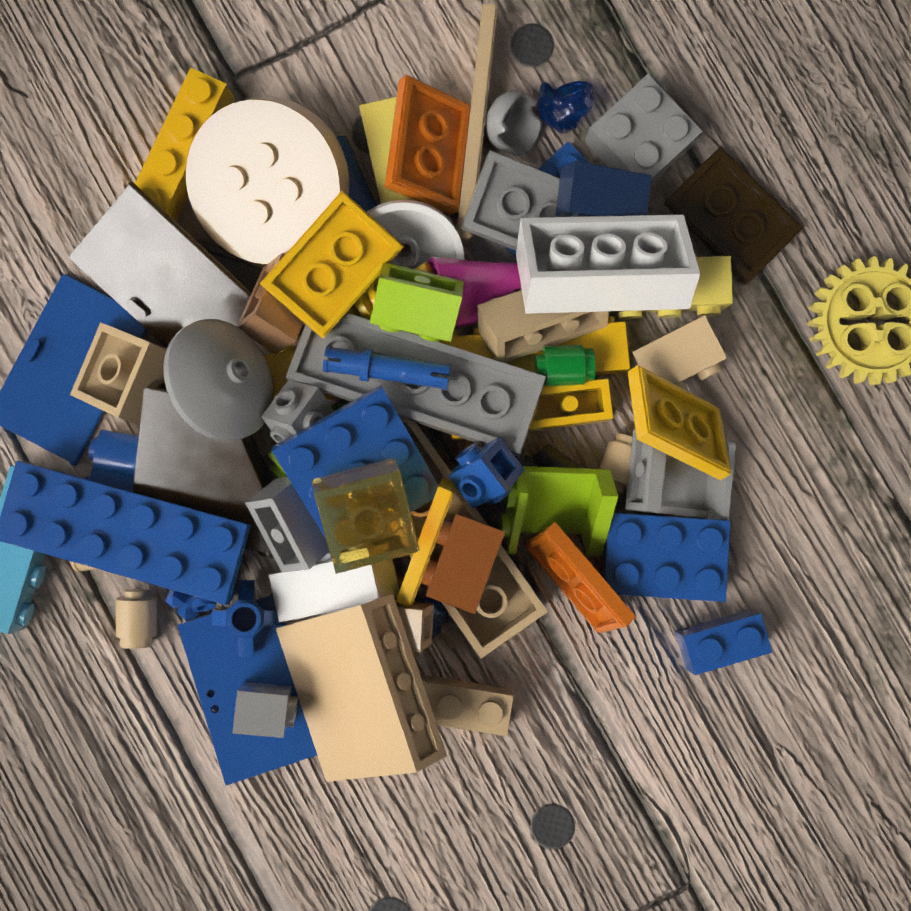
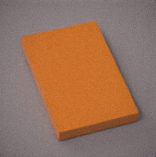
M408 75L402 77L398 82L384 188L431 205L449 215L458 212L471 105Z
M556 522L533 534L523 543L525 549L597 633L627 627L636 618L634 613Z

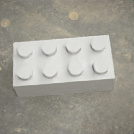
M684 215L520 218L516 258L526 314L690 309L700 277V270Z

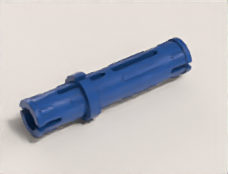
M327 345L324 356H327V358L341 360V362L323 360V372L325 373L332 372L359 376L360 381L369 382L370 378L439 388L445 391L448 389V378L432 375L450 376L451 364L449 363L441 364L374 354L373 349L364 348L363 352Z

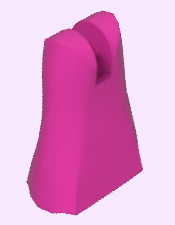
M431 257L428 260V264L432 267L434 274L464 281L462 300L454 330L478 322L477 305L488 302L493 298H499L522 290L518 264L514 262L492 263L444 257Z

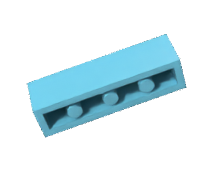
M10 465L0 496V516L15 466ZM1 541L0 632L11 634L21 631L23 626L26 627L33 616L34 604L31 601L35 588L40 587L45 577L46 566L43 565L46 554Z

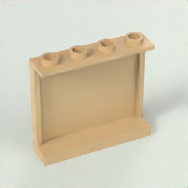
M393 593L315 617H305L276 628L326 782L416 773L447 756Z

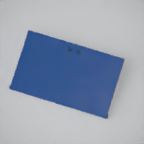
M62 274L0 390V426L76 466L105 412L70 395L100 322L141 339H144L148 330L114 299Z
M273 593L256 600L265 610H276ZM212 614L177 625L225 786L317 756L299 698L294 727L286 728L284 738L232 733L237 690L244 681L292 686L291 696L298 697L276 628L284 625L264 626L254 636V657H239L237 638L226 626H212Z

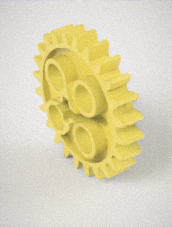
M876 256L868 259L865 265L859 258L851 262L850 269L846 265L836 269L838 277L829 275L824 279L828 289L819 288L814 293L822 302L813 303L809 306V310L817 313L818 317L808 321L807 325L818 328L819 332L809 339L812 342L821 341L823 344L816 352V355L822 356L828 353L831 358L827 362L826 368L829 369L840 365V378L847 377L854 372V384L863 383L867 376L870 386L881 383L882 377L888 384L897 381V374L902 378L911 375V278L906 276L908 271L907 264L893 270L894 263L892 258L885 260L880 267ZM848 293L855 295L859 299L860 307L858 311H854L848 306L846 300ZM888 293L895 295L898 299L899 305L897 310H893L888 306L886 301ZM871 316L872 320L906 318L907 324L888 322L876 327L875 323L841 325L839 320L842 318L857 321ZM850 332H854L860 338L861 346L858 351L851 348L848 344V334ZM889 332H893L898 336L900 341L898 350L893 349L888 344L887 337Z

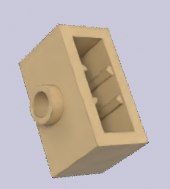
M705 315L632 352L639 366L648 369L683 389L686 388L684 380L698 374L700 380H703L723 370L719 362L727 359Z

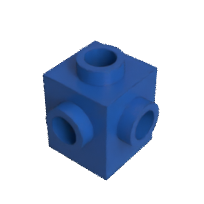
M501 437L480 448L475 443L463 450L456 457L459 464L448 475V478L473 509L488 501L491 505H494L504 499L510 493V487L525 469Z

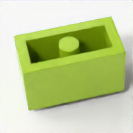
M383 262L370 323L378 325L387 332L397 333L405 331L418 334L422 339L431 342H439L441 340L451 342L462 300L464 281Z

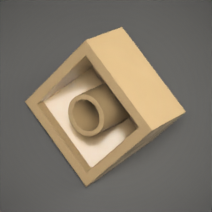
M100 322L70 395L120 419L140 425L144 388L155 380L165 381L164 358L167 349Z

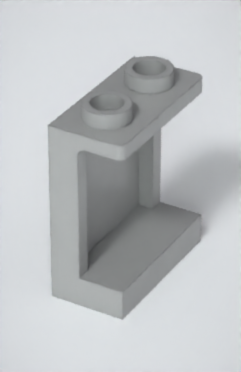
M633 430L625 510L727 521L732 506L731 492L733 471L736 466V442L726 440L731 475L720 481L637 440L636 430Z

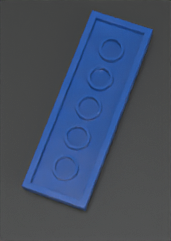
M16 461L0 516L1 542L223 605L230 604L251 525L22 461Z

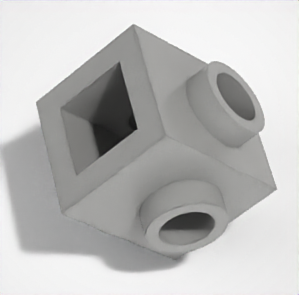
M288 380L261 417L271 430L270 436L274 441L280 443L333 413L334 410L319 387Z

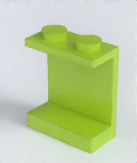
M523 466L525 470L510 487V493L504 498V504L507 507L506 513H500L498 519V529L505 532L507 553L516 554L520 532L537 533L556 522L565 534H581L586 556H602L618 499L611 470Z

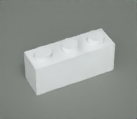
M373 544L350 548V557L340 558V553L337 555L334 552L327 553L310 570L270 574L269 579L279 622L337 611L393 593L394 598L398 597L400 590L390 548L374 551Z

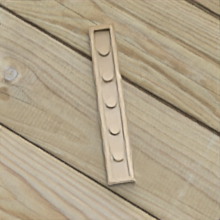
M482 3L457 231L462 245L465 247L472 245L473 234L462 230L461 226L480 174L498 11L496 5Z

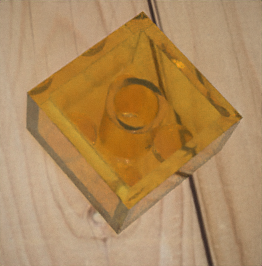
M394 458L312 479L313 492L335 574L420 552L400 469Z

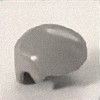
M516 90L508 91L496 98L486 116V130L489 141L495 147L517 157L528 153L536 143L542 127L541 119L532 111V106L537 104L536 101L527 94Z

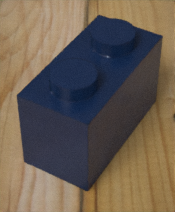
M574 161L561 168L555 216L647 215L652 175Z

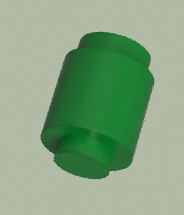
M582 344L543 346L541 355H535V373L546 376L545 387L584 385L585 381H591L595 378V355L593 348H584Z

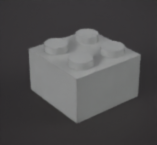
M647 74L589 128L585 142L608 167L652 175V184L695 144L703 131L656 81Z

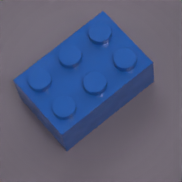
M614 513L604 551L600 557L599 574L617 595L726 602L730 521Z

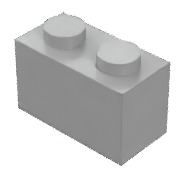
M287 476L276 478L245 503L281 572L310 570L332 550Z
M244 681L237 690L232 733L284 738L286 728L294 727L298 697L291 696L292 686Z

